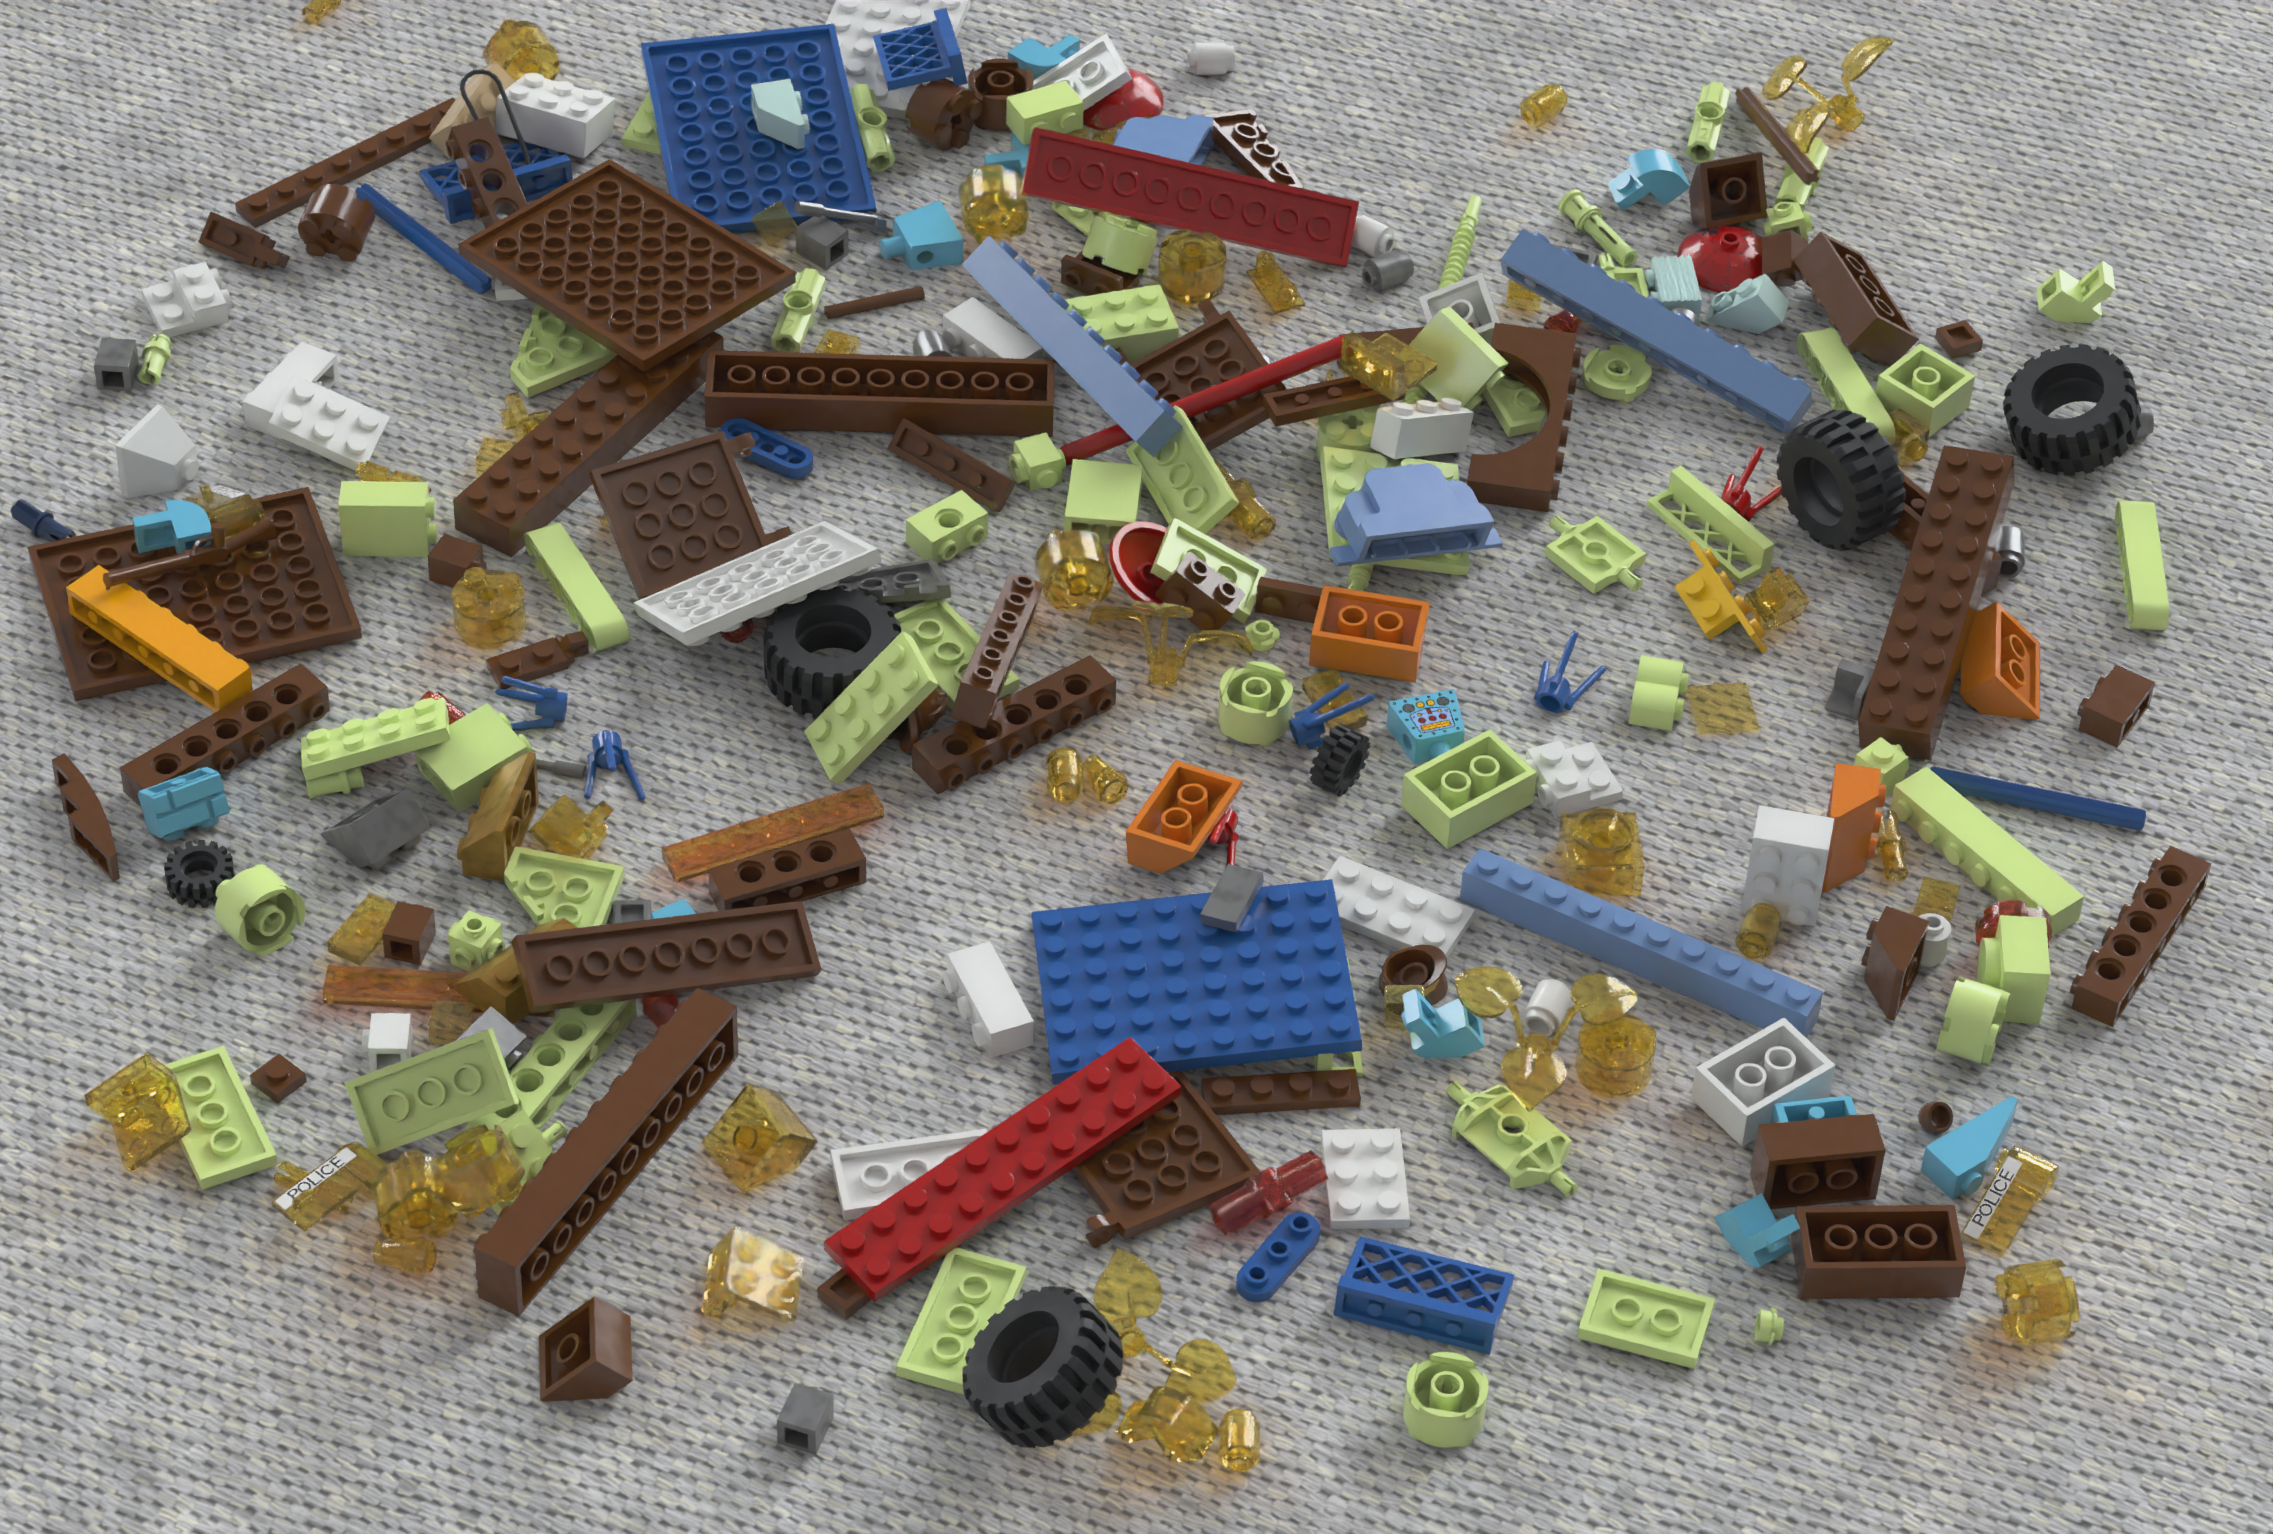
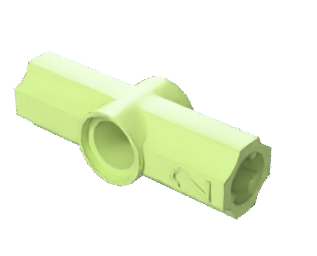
M1712 81L1709 85L1703 86L1699 103L1695 107L1694 121L1686 148V155L1690 156L1694 163L1714 159L1718 140L1721 138L1723 120L1730 97V91L1724 87L1723 83Z
M856 84L855 87L850 89L866 164L872 170V173L882 172L892 167L895 161L885 128L887 115L879 108L874 90L870 89L867 84Z
M1810 137L1808 140L1802 141L1799 147L1819 169L1818 176L1821 178L1822 168L1827 159L1829 147L1825 146L1822 139ZM1787 164L1775 205L1781 202L1793 203L1799 201L1803 212L1810 195H1815L1814 188H1818L1820 179L1817 183L1812 182L1810 185H1806Z
M805 268L801 273H797L796 283L792 285L791 290L783 297V310L771 338V347L775 348L778 352H800L807 332L814 325V314L826 284L825 277L821 276L817 270Z

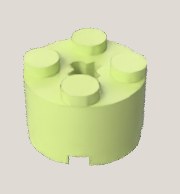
M1099 212V215L1094 216L1082 254L1093 260L1094 255L1102 257L1103 265L1136 275L1139 272L1145 276L1159 236L1156 235L1157 230L1151 228L1150 224L1131 220L1130 223H1127L1126 220L1119 218L1116 214Z
M1381 404L1318 418L1316 441L1318 459L1320 460L1323 446L1382 454L1370 448L1377 409L1381 408Z
M1257 661L1247 662L1245 668L1235 670L1234 666L1227 670L1221 678L1219 689L1218 722L1221 732L1237 741L1247 744H1259L1261 746H1270L1283 736L1289 728L1293 697V685L1285 678V672L1275 665Z
M259 864L253 868L246 869L235 875L231 880H224L216 889L215 895L218 899L215 905V918L218 925L246 951L254 952L256 955L266 956L289 944L294 938L291 935L297 924L301 927L304 921L305 904L301 896L265 865Z
M1958 977L1944 1016V1030H1940L1936 1050L1990 1065L1996 1046L1995 1041L1998 1032H2001L2006 1016V1007L2010 993L2005 992L2003 989Z
M1437 1352L1430 1354L1428 1360L1420 1364L1417 1361L1412 1365L1406 1379L1403 1407L1404 1422L1411 1437L1426 1444L1443 1448L1465 1447L1472 1443L1484 1425L1489 1389L1485 1373L1483 1372L1482 1375L1475 1368L1473 1360L1454 1352Z

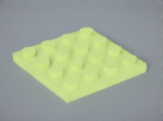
M1323 446L1320 453L1329 550L1330 547L1350 545L1348 540L1342 538L1336 532L1334 521L1343 506L1346 496L1350 492L1360 491L1368 471L1376 468L1427 463L1437 466L1442 471L1446 481H1460L1458 464L1415 458L1393 459L1379 453ZM1468 551L1369 563L1451 575H1467L1470 568Z

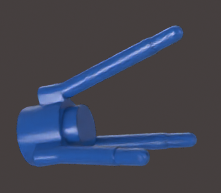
M1577 631L1571 633L1555 674L1551 678H1548L1550 663L1549 661L1543 662L1538 689L1534 695V700H1536L1541 709L1554 713H1560L1563 708L1570 711L1575 701L1607 670L1606 666H1600L1571 694L1570 683L1562 676L1578 637Z
M507 676L502 677L503 683L536 694L499 688L495 691L497 695L536 703L535 715L542 716V719L510 723L513 731L540 727L554 729L555 721L565 722L568 693L558 692V689L545 688Z
M1343 683L1307 708L1295 712V718L1289 719V727L1296 744L1299 747L1306 744L1309 750L1322 746L1324 737L1320 738V735L1326 733L1325 722L1374 701L1375 696L1373 694L1367 695L1323 715H1320L1318 712L1314 713L1349 689V684Z
M604 730L595 734L592 738L593 752L587 756L589 765L584 798L590 799L592 796L598 765L609 769L611 772H615L619 763H622L638 798L645 800L646 795L629 760L628 750L622 748L620 735L612 730Z

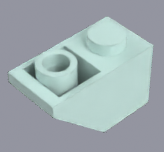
M785 79L752 84V111L758 131L797 149L805 148V134L810 133L807 114L801 115V95L799 91L794 92L791 80Z
M1763 274L1753 280L1751 278L1746 279L1737 288L1729 292L1723 291L1717 294L1710 303L1711 307L1706 321L1716 325L1760 334L1783 322L1790 301L1766 274Z

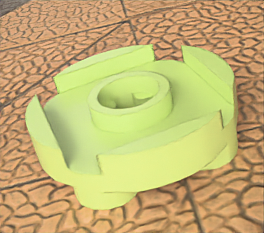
M1610 345V350L1599 352V347L1592 350L1584 360L1583 378L1585 388L1604 398L1619 400L1625 403L1635 400L1636 396L1643 394L1650 385L1652 375L1651 364L1649 366L1646 363V356L1642 352L1630 346ZM1616 371H1621V372H1623V373H1621V374H1616L1615 372H1616Z

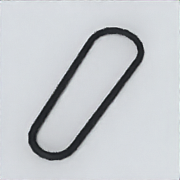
M477 69L470 71L462 78L460 91L474 120L479 119L466 94L465 84L473 75H488L498 86L523 151L526 165H530L529 153L501 81L497 75L488 70Z

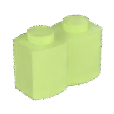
M1641 655L1629 724L1672 731L1674 720L1681 721L1685 700L1678 699L1679 694L1686 695L1689 674L1683 673L1684 662Z

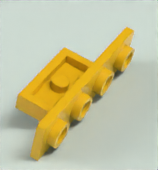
M1695 540L1691 541L1689 545L1704 567L1677 584L1675 589L1708 639L1715 638L1740 621L1761 653L1767 651L1768 648L1761 639L1767 634L1755 617L1751 620L1747 618L1746 614L1751 612L1741 595L1738 594L1733 597L1730 591L1736 587L1724 570L1719 574L1715 568L1720 563L1709 547L1703 551Z

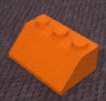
M1324 585L1311 633L1309 665L1416 683L1422 658L1430 602Z
M1995 602L1975 613L1960 663V695L1967 705H1972L1980 714L2037 720L2040 718V642L1998 602Z
M1175 760L1126 830L1128 864L1162 874L1194 858L1242 788V780Z
M1840 763L1835 764L1826 816L1834 818L1821 893H1826L1863 873L1867 858L1874 859L1877 837L1871 836V833H1879L1882 811H1876V807H1884L1886 785L1880 784L1881 769Z

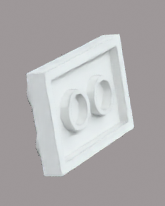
M1106 33L1033 80V90L1066 81L1084 102V111L1113 91L1121 88L1132 80V77L1115 45Z
M293 374L268 422L266 431L350 469L364 472L390 416Z
M1400 1128L1322 1130L1321 1142L1330 1229L1409 1228L1410 1213Z

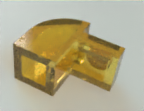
M1780 567L1768 571L1758 588L1744 596V602L1765 631H1771L1799 618L1810 603V600L1792 574L1785 575Z
M563 794L542 814L528 832L548 850L560 855L588 859L608 836L605 831L609 825L605 823V820L614 809L602 800L586 814L569 797Z
M1155 1386L1146 1401L1139 1400L1130 1405L1125 1412L1124 1419L1116 1430L1121 1439L1126 1442L1154 1439L1168 1459L1173 1462L1202 1459L1220 1431L1197 1401L1181 1391L1164 1386Z

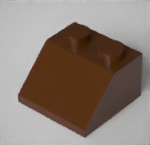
M1753 152L1697 163L1689 188L1691 220L1693 224L1708 229L1768 218L1762 152Z
M1889 906L1885 907L1880 919L1873 918L1870 923L1866 939L1870 940L1871 944H1868L1861 965L1867 967L1864 981L1886 1018L1895 1021L1920 971L1929 920Z
M594 1296L539 1335L540 1400L550 1402L606 1399L632 1382L631 1316Z

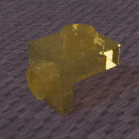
M518 392L505 395L506 409L501 410L502 423L506 431L512 430L518 443L549 415L548 410L528 414Z
M1899 408L1890 413V417L1895 427L1896 436L1894 443L1900 447L1899 463L1897 464L1903 468L1912 461H1920L1926 455L1930 429Z
M1924 876L1913 915L1918 917L1926 913L1938 914L1947 919L1951 925L1961 885Z

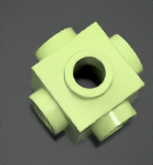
M1799 201L1793 203L1781 202L1773 208L1766 209L1769 221L1763 223L1765 236L1792 230L1806 239L1809 244L1807 232L1813 231L1809 212L1802 213Z
M470 910L459 922H455L451 926L447 935L451 964L468 972H473L505 949V942L502 937V924L490 917L479 915Z

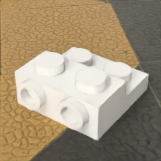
M206 262L173 270L174 281L141 289L142 298L160 334H164L167 337L229 322L228 309H232L230 294L227 289H219L222 285L218 270L216 268L209 269Z
M1559 740L1527 749L1526 760L1524 761L1537 772L1535 786L1538 789L1539 800L1544 807L1548 806L1555 818L1622 800L1623 790L1593 742L1565 749Z

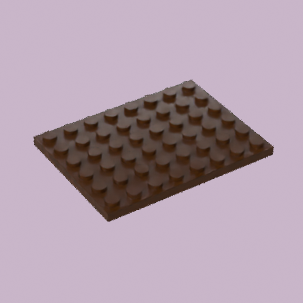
M611 159L458 244L460 256L644 372L796 283V273L794 270Z
M309 487L203 509L209 518L210 524H225V540L267 517L275 525L277 539L246 545L229 554L227 562L221 561L209 565L202 564L126 583L135 590L142 591L151 601L160 607L169 609L175 617L186 624H191L200 634L212 642H218L225 651L237 659H243L246 663L362 638L360 623ZM132 524L28 547L29 558L75 701L168 681L71 615L66 587L98 565L112 572L177 555L175 546L139 553L135 540L134 525Z

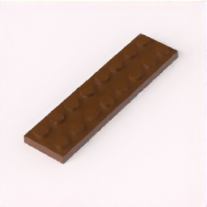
M802 901L515 935L511 942L530 1013L694 992L697 988L705 991L817 976L822 970Z

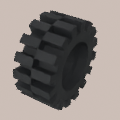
M1338 724L1335 728H1332L1329 731V736L1326 735L1324 737L1322 747H1318L1317 752L1319 753L1317 757L1313 758L1312 763L1315 765L1310 769V774H1312L1310 781H1312V784L1339 797L1348 791V787L1354 785V780L1359 779V772L1366 765L1364 760L1369 756V751H1367L1370 748L1369 737L1343 724Z
M198 840V845L193 846L192 841L185 842L186 849L184 850L180 846L174 848V854L169 853L167 862L164 863L167 891H169L170 897L172 899L176 898L177 903L180 905L188 901L189 908H195L196 903H201L202 908H207L208 901H212L216 905L218 899L215 895L217 887L224 880H231L235 876L231 853H227V848L223 845L218 848L217 842L211 841L209 846H206L205 840ZM196 870H209L213 872L203 878L187 876Z

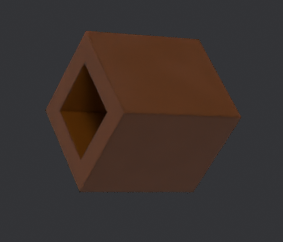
M1792 230L1762 237V275L1766 274L1776 285L1783 287L1792 286L1796 281H1800L1799 274L1801 271L1794 262V259L1808 245V241Z
M443 534L427 556L429 581L461 591L469 592L475 582L482 581L486 573L487 565L483 561L482 545Z
M397 901L382 933L384 958L421 965L436 934L434 909L418 904Z

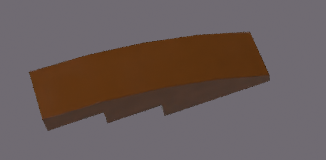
M63 753L52 759L55 784L60 788L63 812L68 816L71 839L114 882L120 879L111 827L102 805L88 781L66 754Z

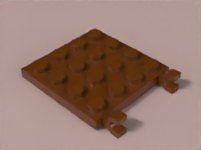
M1209 298L1197 304L1198 309L1204 316L1202 317L1203 325L1138 361L1130 364L1121 348L1115 349L1123 357L1119 363L1122 365L1126 361L1141 375L1137 381L1140 383L1144 379L1159 393L1155 399L1159 401L1162 397L1168 403L1268 365V362L1230 310L1220 315ZM1279 382L1188 419L1209 452L1269 419L1270 417L1263 407V394L1287 390L1282 382Z
M720 431L590 471L589 477L638 600L792 535L789 526L765 534L735 461V458L752 455L751 448L755 447L756 444L751 432L727 440L724 431Z
M1182 1071L1168 1073L1181 1085V1095L1071 1169L1104 1213L1103 1215L1099 1214L1087 1219V1225L1092 1232L1086 1234V1239L1093 1248L1108 1243L1116 1233H1119L1124 1240H1127L1260 1183L1261 1171Z

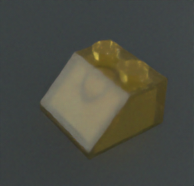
M747 1083L701 1143L740 1191L746 1194L797 1169L818 1143V1140L777 1091Z

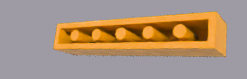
M100 565L66 587L71 615L213 712L219 711L253 691L252 671L243 659H237L225 651L218 642H212L200 634L194 626L184 623L175 617L169 609L160 607L151 601L142 591L135 590L126 583L112 586L110 590H106L103 574L109 571Z

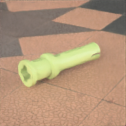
M1571 190L1562 197L1558 205V211L1563 216H1569L1575 222V227L1579 232L1588 233L1606 252L1612 255L1621 268L1635 263L1638 257L1637 252L1602 220L1601 211L1596 206H1591L1585 200V195L1580 190Z

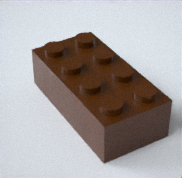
M1820 232L1794 259V262L1801 271L1799 277L1806 285L1813 289L1815 292L1813 295L1814 300L1822 308L1826 309L1829 314L1827 320L1834 328L1841 332L1843 335L1841 341L1850 351L1854 353L1860 351L1871 362L1875 364L1881 362L1890 367L1901 359L1919 340L1862 253Z
M1955 1205L1796 1206L1795 1218L1800 1229L1791 1233V1242L1800 1299L1960 1297L1966 1271V1262Z

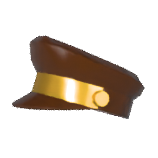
M1416 945L1393 952L1386 958L1379 976V989L1384 998L1394 1005L1404 1008L1403 994L1417 989L1431 1006L1441 1001L1448 990V982L1444 974L1447 967L1445 953L1433 945Z

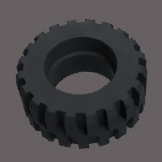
M2079 344L2078 347L2071 348L2070 345L2060 346L2059 350L2052 352L2051 349L2041 352V356L2037 359L2032 357L2026 361L2023 370L2018 369L2011 378L2012 382H2009L2004 392L2003 410L2012 444L2016 448L2017 454L2021 459H2027L2030 466L2038 470L2043 467L2044 472L2057 475L2058 472H2063L2065 476H2075L2076 472L2084 471L2085 474L2095 472L2094 468L2101 465L2103 468L2113 463L2114 457L2120 458L2128 450L2127 444H2133L2138 435V429L2141 427V408L2133 375L2129 367L2125 366L2123 360L2118 356L2110 355L2109 351L2099 347L2093 350L2089 345ZM2078 401L2096 403L2091 410L2077 417L2067 419L2048 417L2055 409L2068 403Z
M1843 409L1828 411L1789 431L1780 445L1776 463L1779 464L1777 478L1781 481L1782 485L1780 491L1783 498L1786 497L1789 504L1787 508L1791 515H1795L1798 519L1797 524L1802 530H1807L1810 533L1809 537L1814 541H1822V546L1848 551L1888 532L1898 523L1905 506L1903 502L1906 498V489L1902 485L1905 479L1903 471L1899 470L1897 464L1899 463L1896 453H1892L1887 438L1879 434L1877 426L1871 422H1866V417Z
M838 586L833 587L831 590L817 589L808 593L807 598L801 602L780 605L777 608V612L775 611L769 617L763 635L764 674L767 686L773 695H777V700L786 707L792 705L794 712L803 716L806 713H810L813 719H816L901 633L900 623L885 604L881 606L879 599L871 594L868 597L864 596L862 591L853 588L851 591L843 590V587ZM825 648H842L855 652L852 655L841 658H824L811 654L814 651Z
M1046 1286L1041 1287L1040 1291L1030 1290L1023 1293V1297L1019 1300L1012 1299L1004 1305V1310L999 1314L994 1313L987 1320L989 1324L984 1330H979L974 1338V1347L968 1349L965 1357L967 1366L963 1367L962 1373L963 1391L969 1405L1006 1442L1025 1448H1035L1036 1445L1038 1447L1054 1445L1055 1440L1064 1441L1072 1437V1432L1076 1429L1086 1427L1090 1423L1089 1419L1096 1412L1100 1413L1106 1406L1105 1400L1108 1395H1113L1117 1387L1116 1377L1121 1376L1123 1368V1346L1120 1341V1335L1113 1325L1081 1293L1067 1287Z

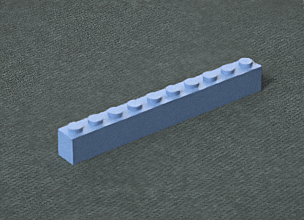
M1522 229L1500 259L1502 275L1786 434L1796 428L1812 405V390L1803 380L1784 375L1773 363L1759 361L1752 357L1750 352L1744 347L1737 344L1733 346L1725 342L1714 330L1700 328L1693 324V321L1687 315L1681 312H1676L1675 314L1666 309L1655 297L1641 295L1628 282L1624 280L1616 281L1607 276L1606 272L1595 264H1590L1589 266L1579 260L1576 254L1569 249H1559L1550 244L1549 240L1540 233L1534 232L1532 234Z
M988 236L962 266L1136 443L1155 457L1183 427L1173 417L1177 411L1162 397L1157 401L1155 397L1159 393L1144 379L1139 383L1137 379L1141 375L1126 361L1121 365L1119 361L1123 357L1109 344L1103 347L1101 344L1105 339L1091 326L1086 330L1084 326L1088 322L1073 308L1068 312L1066 309L1070 304L1056 291L1051 295L1049 291L1053 287L1039 274L1033 277L1032 274L1036 270L1022 257L1016 260L1015 257L1019 253L1005 240L999 244L991 236Z
M1479 848L1463 870L1459 901L1762 1029L1785 1018L1807 1038L1818 1021L1823 995L1821 990Z

